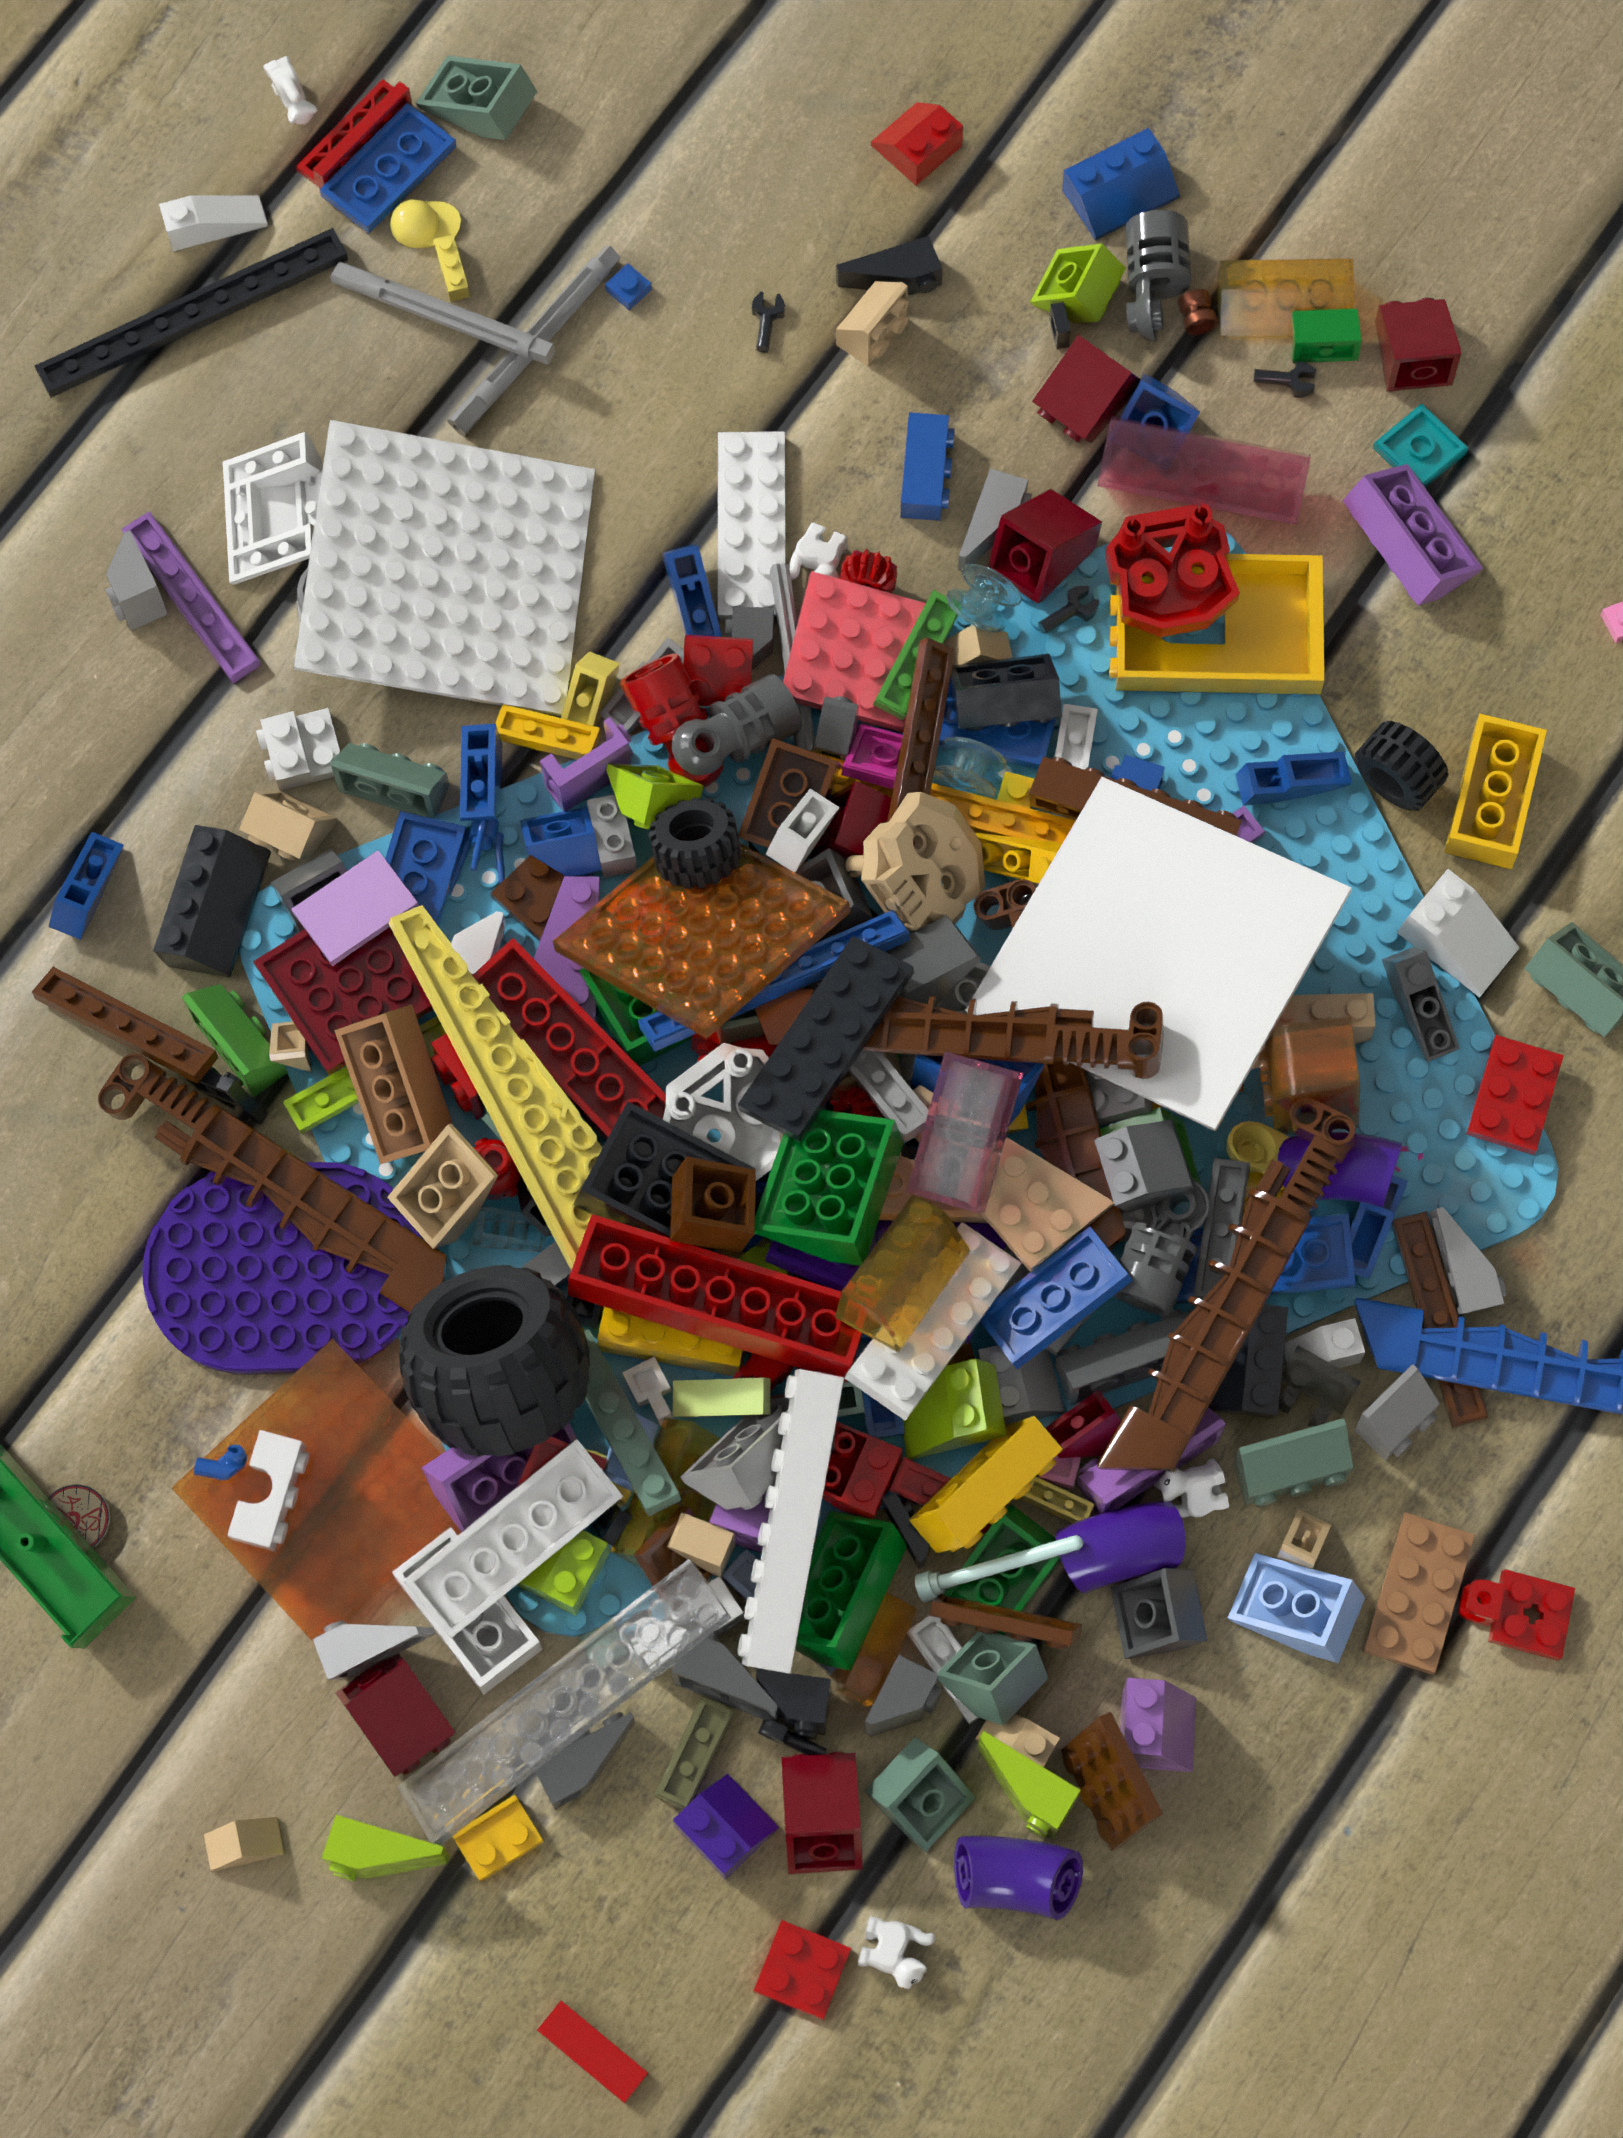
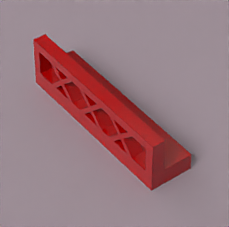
M382 79L296 166L297 172L321 189L407 103L413 106L409 87L401 81L393 87ZM385 92L386 95L375 105V101ZM359 117H364V118L354 127V122H355ZM337 139H342V140L332 149V144H333ZM316 161H320L313 168V171L309 169Z

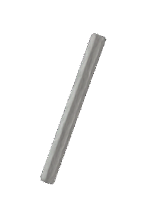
M777 563L772 565L770 576L784 669L786 671L797 627V616L789 566L786 563ZM797 704L802 720V728L799 733L794 735L796 746L814 752L815 735L811 708Z

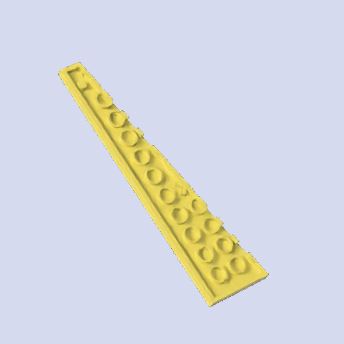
M421 905L391 917L389 925L566 1262L572 1270L591 1217L590 1213L574 1206L573 1203L602 1150V1146L596 1140L597 1135L588 1123L582 1120L578 1110L525 1040H521L510 1026V1020L503 1011L499 1012L490 1000L488 991L474 979L468 971L466 962L452 948L451 942L425 908Z

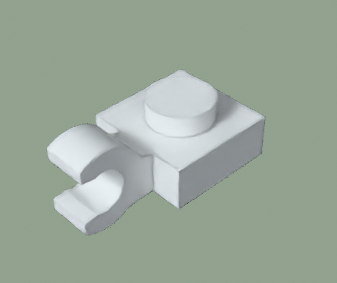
M655 1356L622 1372L639 1407L649 1403L660 1426L674 1420L663 1398V1395L671 1392V1388Z

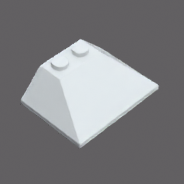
M303 432L223 461L229 583L235 585L310 558L323 462L307 433Z

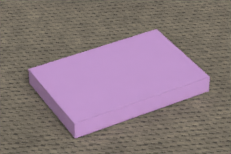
M376 851L291 910L333 966L389 928L391 917L416 908L419 905L381 853Z

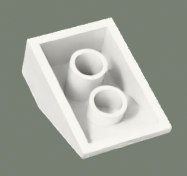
M1449 869L1445 871L1397 931L1400 936L1414 947L1427 951L1428 957L1479 998L1520 948L1477 891Z

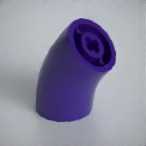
M1347 1132L1330 1133V1137L1337 1141L1343 1140L1349 1135ZM1355 1133L1356 1143L1354 1148L1347 1153L1342 1163H1336L1337 1173L1329 1176L1330 1186L1323 1187L1322 1191L1325 1195L1323 1198H1317L1316 1201L1346 1200L1383 1208L1403 1143L1382 1137ZM1299 1136L1289 1137L1283 1141L1279 1148L1277 1161L1284 1163L1285 1166L1291 1169L1283 1183L1284 1188L1288 1185L1310 1145V1142Z
M1169 1501L1149 1502L1112 1510L1058 1529L1056 1532V1541L1074 1535L1080 1536L1083 1540L1081 1549L1062 1554L1060 1557L1070 1579L1076 1588L1084 1594L1164 1568H1177L1184 1558L1186 1547L1182 1518L1178 1509Z
M962 1836L956 1842L954 1853V1874L958 1898L965 1909L990 1908L1014 1910L1059 1920L1066 1916L1077 1899L1083 1877V1859L1081 1854L1075 1850L1035 1840L1001 1836Z

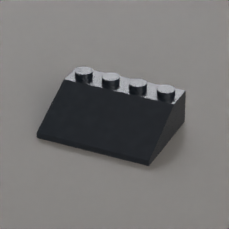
M627 1101L573 1205L590 1214L670 1238L672 1176L686 1156L750 1169L756 1168ZM697 1246V1247H700V1248H703V1249H706V1250H709V1251H713V1252H714V1250H715V1249H712V1248Z

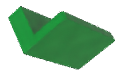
M1357 309L1302 310L1292 312V363L1358 361L1362 339Z

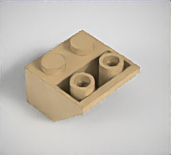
M875 281L837 327L836 346L867 366L875 357L880 358L887 350L891 337L895 333L900 334L908 323V286L903 282Z

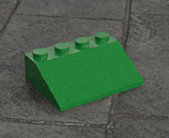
M822 1110L801 1142L783 1134L755 1215L754 1233L827 1261L864 1266L904 1144L896 1121L893 1119Z

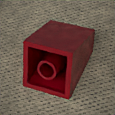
M1422 298L1415 302L1402 303L1400 301H1390L1384 305H1379L1375 323L1386 391L1452 386L1462 353L1446 300Z
M1078 335L1032 402L1040 407L1037 414L1053 424L1057 419L1064 424L1066 428L1063 432L1073 440L1080 443L1083 438L1092 443L1129 401L1140 378Z
M1049 489L1001 515L987 571L1039 604L1095 549L1102 521L1056 491Z
M858 781L830 796L829 801L840 808L808 858L813 859L828 848L846 859L851 855H864L863 841L880 823H887L892 798Z
M399 1653L367 1669L335 1692L394 1777L400 1773L404 1776L415 1770L421 1763L419 1759L430 1751L437 1753L444 1749L451 1742L450 1737L455 1734L453 1728Z
M832 1752L824 1755L796 1754L792 1757H781L788 1874L863 1870L856 1753Z

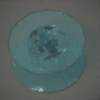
M972 563L964 565L961 573L965 582L971 588L969 591L964 589L948 591L946 600L949 606L957 615L977 628L989 632L1005 630L1006 620L997 608L999 605L1006 607L1020 605L1022 596L1019 590L1011 581L991 568Z
M948 737L944 739L941 748L953 760L952 766L942 765L935 767L933 775L935 783L994 798L996 796V788L984 776L986 772H1000L1006 768L1007 761L1003 755L994 748L969 738Z

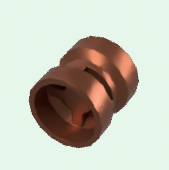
M1196 289L1180 296L1177 301L1181 314L1185 315L1183 322L1185 330L1190 335L1207 333L1218 324L1215 312L1210 309L1212 301L1207 290Z

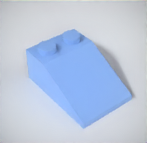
M1254 1553L1227 1618L1231 1622L1300 1652L1339 1663L1365 1596L1353 1580Z

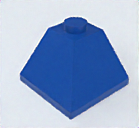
M1144 373L1109 439L1159 467L1168 470L1200 411L1175 390Z
M588 807L520 820L526 850L531 856L565 876L589 877L594 872L602 870Z

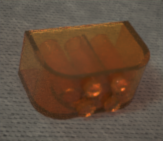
M1351 1016L1293 1023L1273 1029L1264 1045V1050H1261L1258 1056L1260 1082H1268V1084L1262 1085L1265 1117L1272 1116L1274 1130L1284 1134H1295L1291 1125L1290 1110L1292 1105L1301 1098L1314 1099L1347 1115L1352 1119L1355 1128H1358L1360 1079ZM1307 1112L1301 1114L1297 1120L1301 1124L1307 1125L1313 1123L1317 1117L1313 1113Z

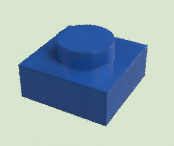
M627 263L605 284V289L626 309L630 310L652 290V284Z

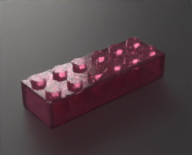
M1112 417L1110 419L1097 486L1187 504H1198V506L1204 503L1212 509L1297 525L1311 454Z

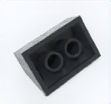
M1050 654L952 666L950 686L955 718L959 729L979 731L989 725L999 724L1002 727H1012L1022 721L1033 720L1034 722L1044 723L1053 720L1054 717H1062L1059 677Z
M1264 1304L1209 1405L1213 1412L1269 1419L1278 1416L1289 1307Z

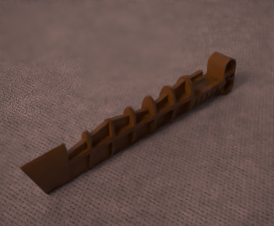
M1020 879L985 890L975 898L973 904L974 911L989 929L1002 930L1011 926L1013 929L1027 905H1020L1021 899L1027 894L1033 895L1037 887L1029 880ZM999 905V909L995 914L987 916L988 910L992 906ZM1056 1061L1055 1065L1044 1064V1068L1036 1081V1099L1025 1106L1026 1111H1036V1149H1040L1047 1162L1113 1201L1094 1139L1102 1135L1085 1069L1077 1067L1072 1063L1064 1066L1063 1061ZM1115 1205L1088 1226L1093 1229L1110 1251L1126 1235L1120 1208Z
M800 988L754 1008L769 1044L778 1045L814 993V989ZM898 996L862 1050L1041 1063L1047 1065H1055L1056 1061H1063L1064 1066H1068L1070 1062H1077V1067H1082L1083 1063H1090L1091 1068H1095L1097 1064H1104L1105 1069H1109L1110 1065H1118V1069L1129 1070L1136 1078L1148 1079L1155 1076L1161 1066L1164 1038L1163 1012L1155 1003L1141 1002L1132 1009L1129 1030L1095 1028L1093 1027L1094 1011L1061 1009L1059 1004L1051 1003L1047 1007L1018 1010V1002L1012 1001L1010 1011L976 1015L977 999H970L968 1014H963L937 1007L935 996L929 997L928 1004ZM1144 1023L1153 1024L1151 1026H1142ZM1140 1054H1148V1055H1150V1056L1144 1057V1058L1138 1057V1055H1140Z
M137 1053L126 1055L100 1090L98 1095L100 1108L115 1119L126 1120L131 1118L146 1098L193 1129L194 1133L192 1136H189L173 1124L165 1121L156 1130L157 1134L154 1138L181 1155L180 1162L188 1165L191 1163L215 1172L213 1184L217 1186L221 1185L227 1177L253 1186L254 1188L246 1202L248 1207H253L265 1194L284 1214L279 1225L280 1228L284 1230L292 1222L313 1244L315 1251L323 1250L350 1260L346 1269L347 1272L352 1273L358 1264L389 1275L380 1290V1294L409 1313L415 1304L420 1302L429 1291L445 1282L446 1254L437 1248L433 1249L426 1241L220 1106L213 1105L210 1107L208 1098L199 1100L197 1091L189 1093L187 1092L188 1085L181 1084L178 1086L177 1078L175 1077L167 1079L166 1071L144 1056ZM144 1064L145 1072L143 1076L137 1080H132L131 1073L133 1069L138 1065ZM118 1094H124L125 1101L123 1105L118 1109H112L113 1098Z
M1301 1098L1292 1105L1290 1110L1292 1129L1297 1136L1310 1142V1145L1280 1199L1276 1196L1291 1171L1289 1167L1280 1161L1272 1159L1257 1188L1249 1189L1246 1194L1249 1200L1241 1227L1230 1224L1228 1230L1238 1237L1230 1265L1227 1266L1214 1260L1209 1261L1208 1266L1223 1275V1277L1203 1300L1190 1296L1188 1302L1196 1308L1174 1333L1170 1332L1168 1336L1170 1342L1161 1372L1150 1369L1148 1372L1150 1376L1158 1380L1149 1413L1134 1406H1129L1097 1464L1099 1469L1173 1470L1176 1467L1311 1221L1310 1210L1318 1208L1315 1201L1317 1198L1324 1197L1323 1187L1330 1186L1329 1176L1337 1173L1336 1163H1342L1347 1153L1355 1146V1124L1347 1115L1311 1098ZM1307 1112L1313 1113L1317 1117L1313 1123L1307 1125L1301 1124L1297 1120L1301 1114ZM1338 1128L1345 1129L1349 1133L1345 1139L1339 1141L1330 1137V1133Z

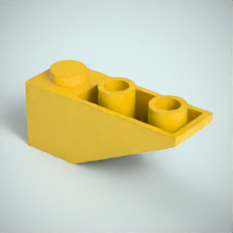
M975 833L982 844L985 871L1018 879H1026L1035 883H1040L1062 843Z

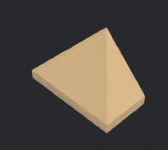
M292 1021L273 1023L269 1051L270 1061L312 1073L310 1047Z

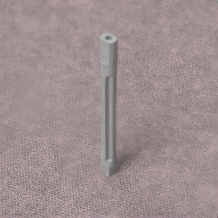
M611 246L603 247L527 330V333L549 342L609 274V270L621 258L620 255ZM509 351L447 420L448 423L459 435L465 436L533 359Z
M339 261L331 274V282L526 358L549 365L556 353L554 344L344 262Z

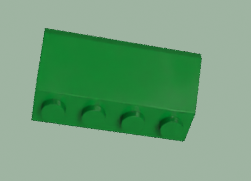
M829 1511L813 1546L795 1645L796 1651L818 1664L851 1670L907 1548L906 1543L893 1523Z

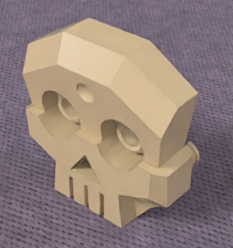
M923 792L907 793L890 821L880 823L863 841L864 855H851L845 864L847 872L855 871L849 874L851 877L862 876V882L884 911V914L893 910L909 933H913L946 915L956 924L964 914L965 905L977 897L986 886L982 844L956 805Z

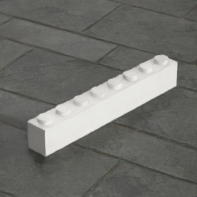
M802 1369L795 1370L794 1376H788L785 1397L790 1398L788 1412H782L778 1427V1434L783 1435L781 1450L775 1449L771 1466V1470L777 1472L774 1486H768L765 1498V1508L770 1509L767 1523L761 1524L758 1536V1545H763L761 1560L754 1561L751 1582H756L754 1597H748L745 1607L744 1618L750 1620L747 1634H741L738 1646V1656L743 1657L742 1664L746 1666L791 1673L844 1377Z

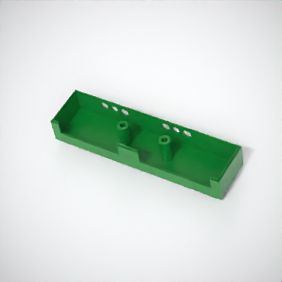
M0 1444V1561L66 1634L61 1635L64 1642L70 1648L85 1649L137 1597Z

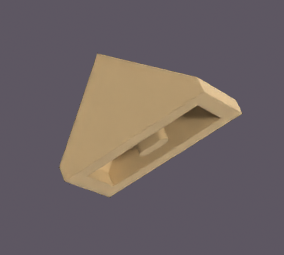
M976 623L951 636L944 642V645L955 650L953 665L1012 658L1008 632Z
M1298 1509L1276 1559L1312 1569L1332 1524Z
M681 1513L667 1547L712 1575L722 1578L735 1546V1537L731 1531Z
M277 1817L235 1820L204 1834L211 1872L285 1855Z

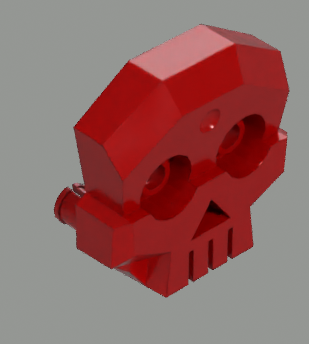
M1201 503L1200 509H1198V504L1127 516L1118 533L1108 544L1105 556L1110 582L1118 587L1122 623L1158 637L1208 629L1238 601L1240 591L1227 563L1230 548L1225 527L1223 524L1212 519L1213 512L1210 506ZM1172 547L1170 553L1164 548ZM1199 567L1203 570V573L1197 575L1191 569ZM1149 576L1153 579V582L1145 584L1141 578Z

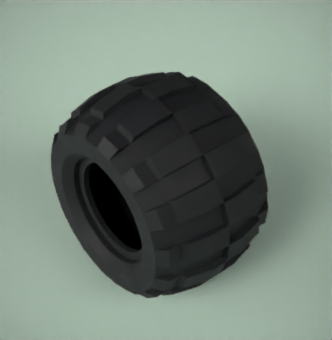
M496 1265L474 1269L442 1282L429 1291L420 1302L415 1304L407 1316L408 1324L401 1330L399 1350L400 1373L403 1378V1385L411 1406L418 1414L419 1419L434 1436L449 1448H460L463 1454L478 1457L514 1454L548 1440L549 1437L563 1429L575 1417V1410L584 1403L588 1392L590 1356L588 1342L578 1313L561 1290L557 1289L551 1280L543 1279L540 1272L529 1268L511 1267V1265Z

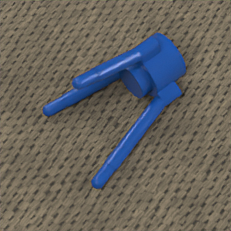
M497 819L472 820L471 829L467 830L468 832L448 896L453 892L471 845L474 848L471 870H477L481 851L491 850L493 845L495 846L499 884L505 880L502 847L504 834L498 832L499 821Z

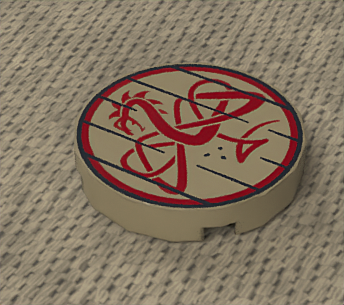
M78 1483L62 1486L50 1493L48 1498L94 1550L101 1543L105 1542L111 1530L112 1514L111 1508L102 1494L91 1486Z

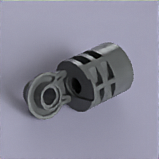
M1170 210L1143 212L1135 215L1126 223L1129 290L1136 295V302L1127 303L1128 327L1130 333L1139 332L1151 342H1157V330L1164 329L1161 299H1168L1185 293L1190 288L1191 283L1188 221L1183 215Z
M769 674L742 688L741 693L737 692L728 695L725 702L717 701L711 704L709 707V719L690 720L677 728L672 738L674 758L682 769L696 775L714 772L722 765L727 755L737 763L748 760L750 753L759 754L765 751L767 745L770 746L772 738L784 741L800 732L802 720L798 706L789 689L780 678L774 674ZM696 738H701L707 743V753H703L696 748Z
M1193 1180L1195 1187L1152 1204L1153 1220L1150 1228L1146 1223L1135 1222L1133 1224L1131 1235L1124 1247L1123 1255L1118 1261L1133 1281L1114 1295L1115 1298L1152 1314L1165 1317L1171 1316L1182 1289L1183 1280L1188 1274L1189 1265L1197 1251V1247L1190 1242L1194 1231L1203 1224L1209 1212L1210 1202L1208 1193L1201 1184ZM1179 1203H1190V1208L1186 1213L1181 1215L1174 1214V1209Z

